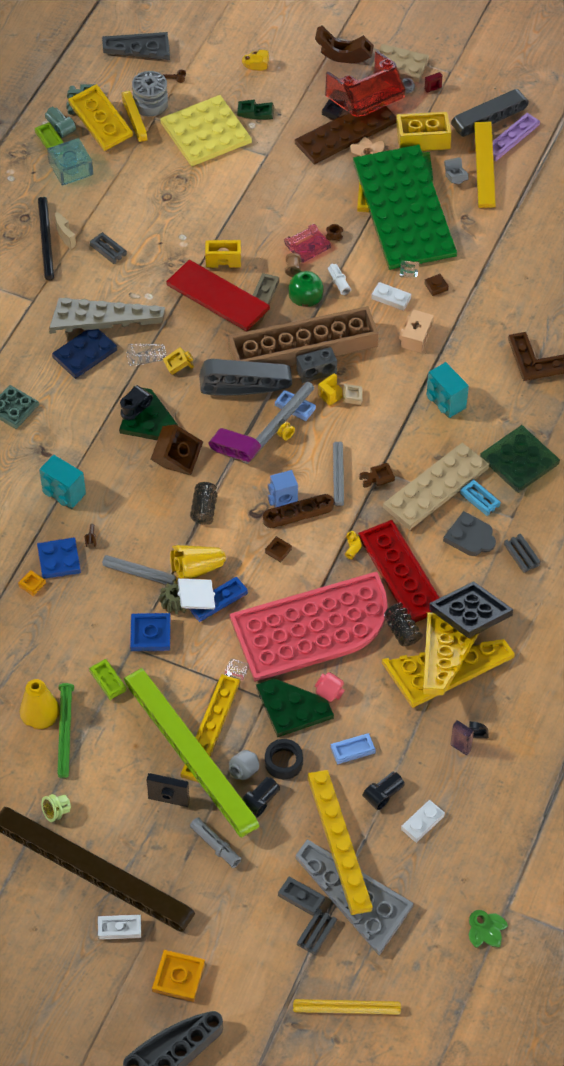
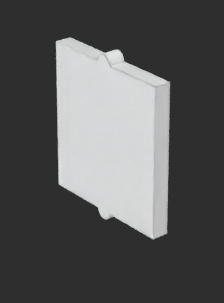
M178 579V596H180L181 608L215 609V593L213 592L211 580Z

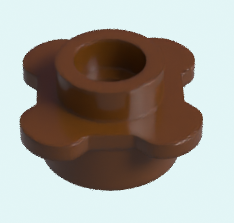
M332 224L326 228L327 240L340 241L343 239V228L338 224Z

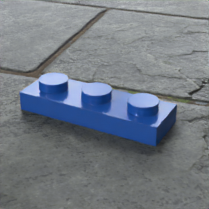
M236 576L213 590L215 593V609L189 610L201 622L247 595L248 589Z

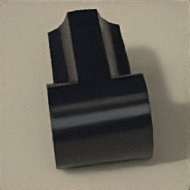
M392 771L377 784L372 783L364 790L362 796L376 810H380L388 803L391 796L405 786V782L397 772Z
M266 777L253 792H247L242 800L254 816L258 818L265 811L267 803L280 791V786L273 778Z

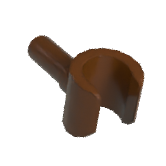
M181 69L178 70L177 74L163 75L166 79H176L177 82L183 83L186 71Z
M94 524L90 525L89 533L84 536L86 547L88 544H94V547L97 545Z

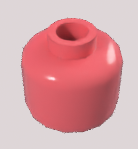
M331 672L322 673L314 686L316 687V694L328 702H332L335 698L339 700L345 691L342 688L344 685L343 680Z

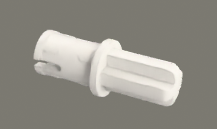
M330 264L328 271L333 278L332 282L337 285L341 295L349 294L351 288L345 280V274L341 273L337 264Z

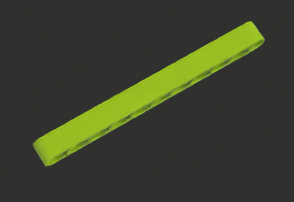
M140 668L126 676L124 681L128 689L239 837L242 838L259 828V823L254 814L147 673Z

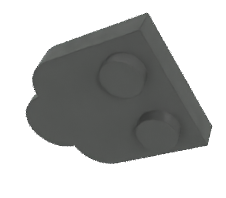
M465 511L462 512L443 537V542L469 556H476L481 552H490L496 545V540L492 536V527Z

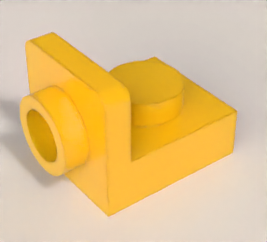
M181 347L163 358L168 371L172 375L187 365L191 369L195 367L192 362L194 358L189 351L185 352Z

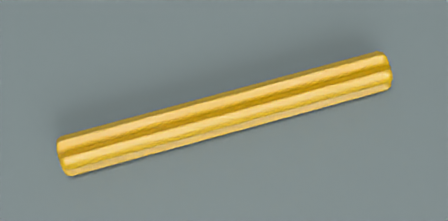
M295 999L293 1001V1011L304 1013L399 1015L401 1013V1003L399 1001Z

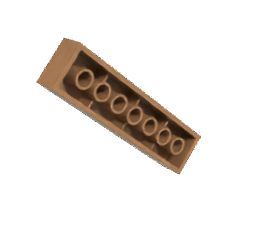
M366 306L229 335L228 345L232 360L292 366L297 364V356L329 347L332 348L335 356L378 347L379 333L370 309Z

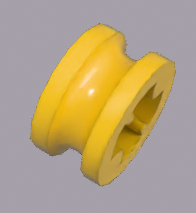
M285 422L278 429L277 435L282 437L284 441H287L293 436L295 427Z

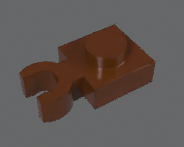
M384 463L371 467L370 473H360L359 479H367L363 481V487L367 488L374 482L377 486L395 481V476L389 463Z

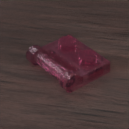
M314 223L308 226V229L284 239L288 249L292 253H297L301 256V263L331 248V243L323 236ZM311 234L313 235V237L305 240L304 242L298 245H295L296 242L302 240L303 238Z

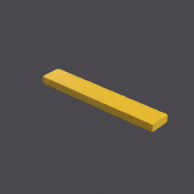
M492 121L474 122L478 208L496 207Z
M221 674L195 737L210 757L240 685V679ZM184 764L180 774L181 777L198 782L186 764Z

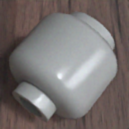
M249 750L240 751L229 761V771L236 779L246 780L259 769L257 755Z

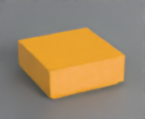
M32 570L18 582V586L32 596L46 584V580Z

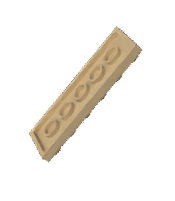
M462 442L385 501L383 508L407 529L411 530L456 495L473 479L475 480L488 470L489 463Z

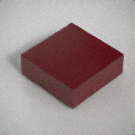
M440 72L425 77L424 89L427 93L442 88L443 75Z

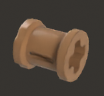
M297 253L288 254L286 256L287 267L285 268V273L293 277L296 273L301 272L299 267L301 256Z

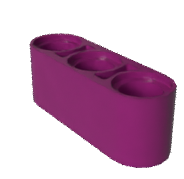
M219 428L208 442L210 448L215 452L246 462H250L261 448V444L256 439L223 428Z

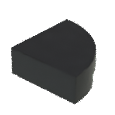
M470 721L468 737L489 738L488 728L484 724Z

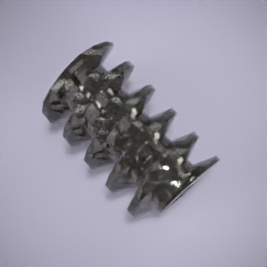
M199 482L196 484L190 517L194 522L202 525L213 523L216 498L218 496L216 485L209 482Z
M403 603L394 604L385 611L383 617L401 646L413 645L423 637V634L418 632L419 627L415 626L414 620H411V614H407L408 609L402 608Z

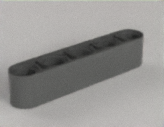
M514 89L456 115L452 119L451 125L464 137L475 132L474 122L492 121V124L524 110L528 106L529 100L519 89Z

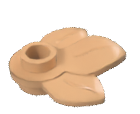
M363 137L359 145L351 144L350 148L354 155L363 156L383 152L384 143L383 141H378L373 144L368 138Z

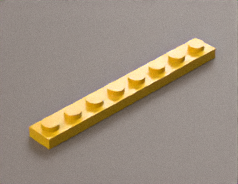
M328 770L308 773V781L350 913L355 915L371 912L373 906Z

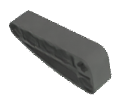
M207 359L204 361L199 374L200 391L206 395L260 394L292 386L291 368L285 364Z
M216 1011L202 1013L164 1029L126 1056L123 1066H187L222 1034L223 1018L221 1014ZM210 1022H217L218 1026L210 1027L208 1024ZM195 1036H200L203 1038L199 1042H195L192 1040V1038ZM181 1050L186 1052L184 1056L176 1055Z

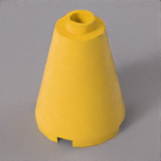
M172 546L174 550L170 551L172 572L176 571L177 582L179 578L195 579L222 567L226 561L225 552L219 547Z
M33 679L26 684L19 712L21 720L25 725L39 730L46 729L55 723L60 714V707L46 684L42 680Z

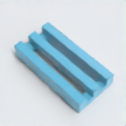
M474 479L460 490V494L486 516L501 504L497 498Z

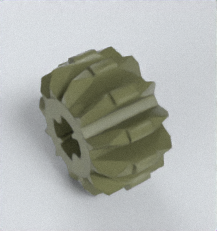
M174 581L173 585L167 583L166 588L161 589L159 601L161 607L167 609L168 613L175 611L177 615L180 610L185 613L186 608H181L180 596H178L179 588L176 581Z

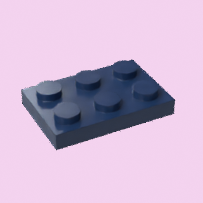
M99 329L86 330L54 351L52 357L76 379L116 352L117 345Z

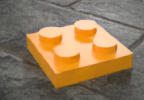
M163 950L152 986V992L194 1002L204 970L205 959Z

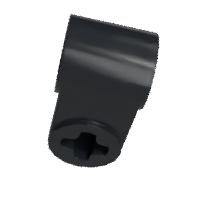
M138 385L133 387L120 400L122 408L120 412L121 417L125 420L135 419L138 414L151 404L153 395Z

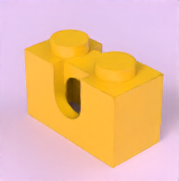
M205 240L206 268H218L219 265H228L229 268H241V240ZM220 248H227L229 251H218V250H219Z

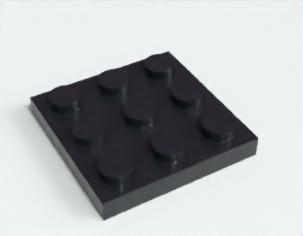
M474 581L429 603L430 611L467 638L513 616L512 608Z

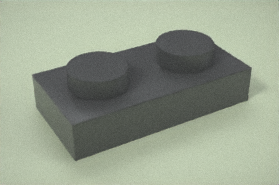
M290 876L278 891L280 898L312 916L315 915L318 908L325 901V896Z

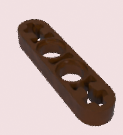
M322 494L268 509L263 513V524L267 528H276L329 513L334 508V499L328 494ZM304 506H311L313 509L306 512L302 508ZM286 511H293L295 514L288 517L284 513Z

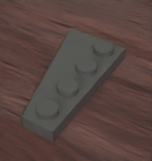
M168 32L102 37L103 53L170 60Z

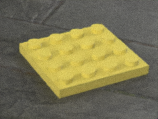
M221 95L160 118L161 124L191 167L252 143V138Z

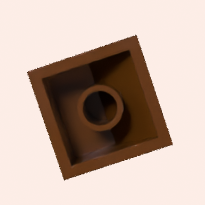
M176 424L163 426L150 460L163 468L192 475L203 441Z

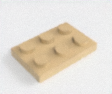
M381 44L372 64V71L402 79L410 78L414 82L419 83L428 63L429 55Z

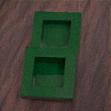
M255 99L238 102L237 115L240 117L258 120L273 119V102L256 104Z

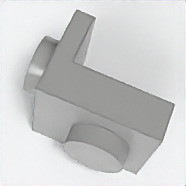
M460 157L444 161L445 175L451 183L460 184L463 181L469 180L468 173L462 168V159Z

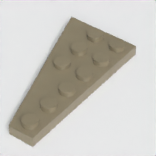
M59 298L49 327V334L63 329L66 332H73L72 329L75 328L94 330L113 328L115 324H122V327H126L130 323L136 322L140 325L163 323L165 307Z

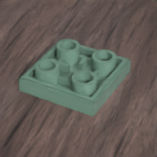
M9 385L0 394V420L17 429L39 406V401Z

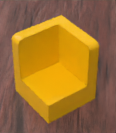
M335 373L318 384V396L329 406L343 398V389L337 384V375Z

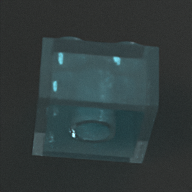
M79 138L47 148L49 164L62 186L94 175L92 159Z

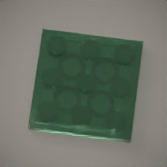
M523 425L480 453V457L489 463V467L517 493L560 463V459Z

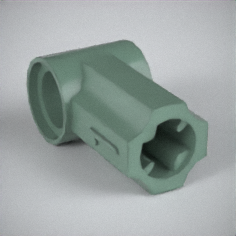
M52 106L45 113V118L51 123L60 138L76 131V125L72 118H66L58 108Z

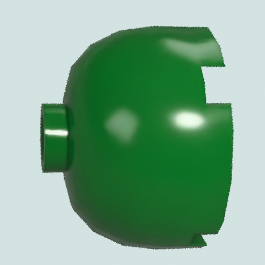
M310 271L296 273L289 283V298L298 306L308 304L309 307L318 304L323 298L324 288L322 280L317 274Z

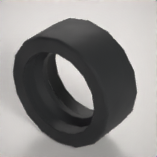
M277 739L266 748L265 767L273 777L282 780L291 779L302 770L303 751L299 744L293 740ZM285 750L293 753L296 756L294 765L282 768L273 764L272 756L278 751Z

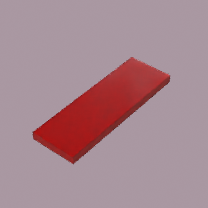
M190 259L166 281L167 286L246 332L270 310L269 304Z
M389 520L359 532L358 536L410 625L426 619L428 612L433 613L429 610V603L440 597L394 521Z

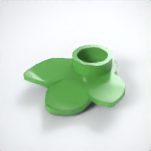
M476 910L469 917V924L471 926L468 934L469 940L475 948L479 947L483 941L490 946L500 947L502 941L500 930L508 927L507 922L496 913L487 914L483 910ZM477 917L483 919L482 924L477 921Z

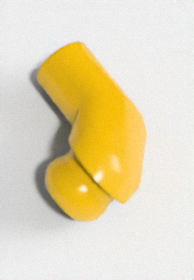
M350 531L346 535L349 549L345 552V556L348 559H353L361 549L362 543L359 536L354 531Z

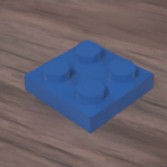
M75 537L37 543L43 579L81 573Z
M170 613L131 614V651H170Z

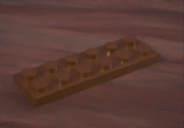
M376 98L296 138L295 145L315 165L350 147L351 144L360 142L363 137L368 138L396 124L397 119L379 98Z

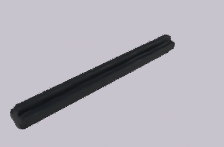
M39 197L38 208L44 276L46 280H52L54 278L48 202L46 197Z

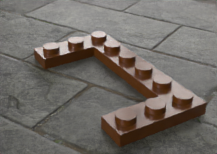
M526 332L510 334L508 336L523 381L564 374V354L536 359Z

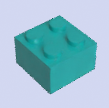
M447 362L428 372L426 395L430 401H433L438 406L441 413L451 418L467 408L469 385Z
M53 454L39 469L43 493L48 497L56 499L62 506L73 509L86 495L84 473Z

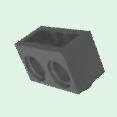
M331 347L297 356L296 370L302 383L331 376L334 373L337 374V359Z

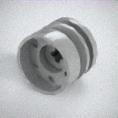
M144 71L136 75L132 81L133 99L139 114L144 116L162 114L168 107L166 78L161 73L155 71Z

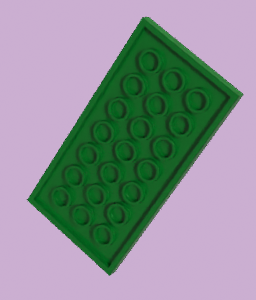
M420 145L353 157V164L389 270L457 257V250Z

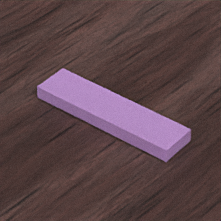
M526 113L493 140V160L497 161L536 129L540 125V121Z

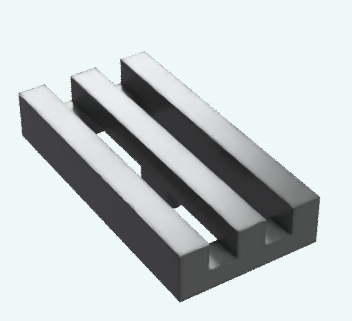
M103 232L90 241V246L113 264L116 263L117 259H122V255H127V251Z
M521 533L516 538L512 537L511 540L508 541L507 539L504 541V546L523 573L540 566L541 561ZM513 544H514V546L516 547V549L519 551V554L521 555V557L524 558V560L526 561V563L528 564V566H526V565L524 564V562L522 561V559L520 558V556L517 554V552L515 551V549H514L513 546H512Z
M318 908L297 941V946L316 955L337 922V918L330 917L328 913H323ZM319 918H322L321 921L319 922V924L317 925L316 929L314 930V932H313L312 935L310 936V938H309V940L307 941V943L304 944L306 938L308 937V935H309L310 932L312 931V929H313V927L315 926V924L317 923L318 919H319ZM328 921L329 924L313 948L310 947L325 922Z

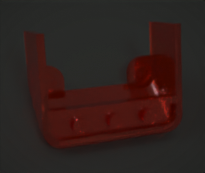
M379 51L375 52L374 74L359 81L350 75L339 79L332 73L326 72L325 96L353 116H364L405 97L406 88L396 63Z

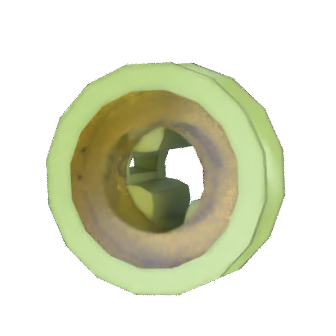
M51 794L49 797L45 796L42 798V811L48 821L60 820L62 814L70 812L71 804L66 795L57 797Z

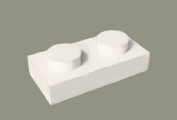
M379 282L371 295V299L404 311L411 299V294Z
M429 800L401 826V830L417 843L444 817L445 812Z
M141 915L98 916L99 940L141 938Z

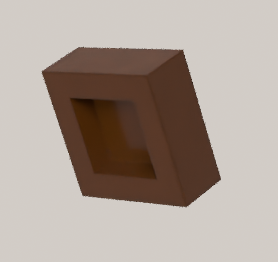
M441 273L425 279L424 282L432 296L448 291L449 286Z
M276 536L265 548V554L281 563L292 550V545Z

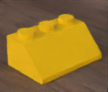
M447 112L396 114L399 148L420 145L421 151L451 149V128Z

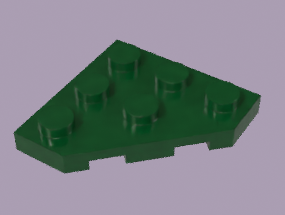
M143 388L153 395L151 404L138 414L135 419H122L119 432L120 434L158 440L163 426L178 424L153 390Z
M275 678L256 684V690L277 738L334 719V714L328 701L317 694Z

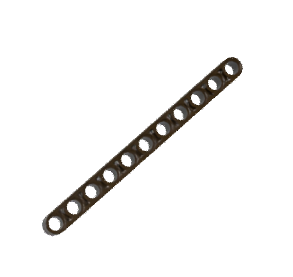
M3 807L0 811V833L171 928L184 932L194 917L195 912L186 904L13 809Z

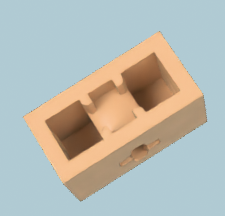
M413 309L411 316L406 318L405 329H402L400 332L401 347L422 353L433 327L434 315Z

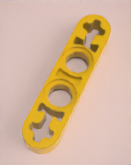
M131 91L121 92L124 107L138 142L147 141V132Z

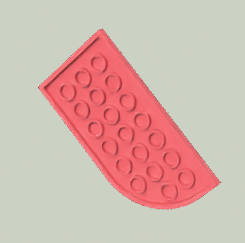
M376 571L229 615L253 680L257 682L349 655L364 648L376 638L385 623L387 596Z

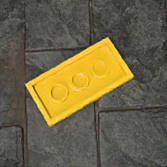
M97 84L68 99L70 106L103 151L133 136L132 130Z

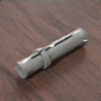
M199 817L191 822L190 828L215 850V854L218 857H222L232 868H235L241 862L242 858L230 848V844L222 841Z

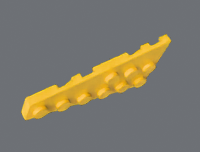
M427 613L423 694H445L479 633L467 638L435 613Z
M505 639L482 642L480 645L472 646L446 691L513 659L515 653ZM425 652L409 657L403 655L391 660L389 658L382 659L383 666L412 708L438 696L423 694Z

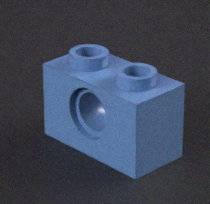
M292 470L270 476V484H268L270 506L275 508L298 501V483Z

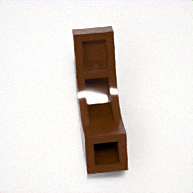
M323 25L318 27L315 40L322 46L321 53L333 61L352 64L363 62L372 57L374 45L364 35L352 41H342L335 38Z

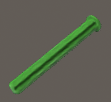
M62 683L58 686L61 694L57 774L59 778H67L69 776L71 702L74 685Z

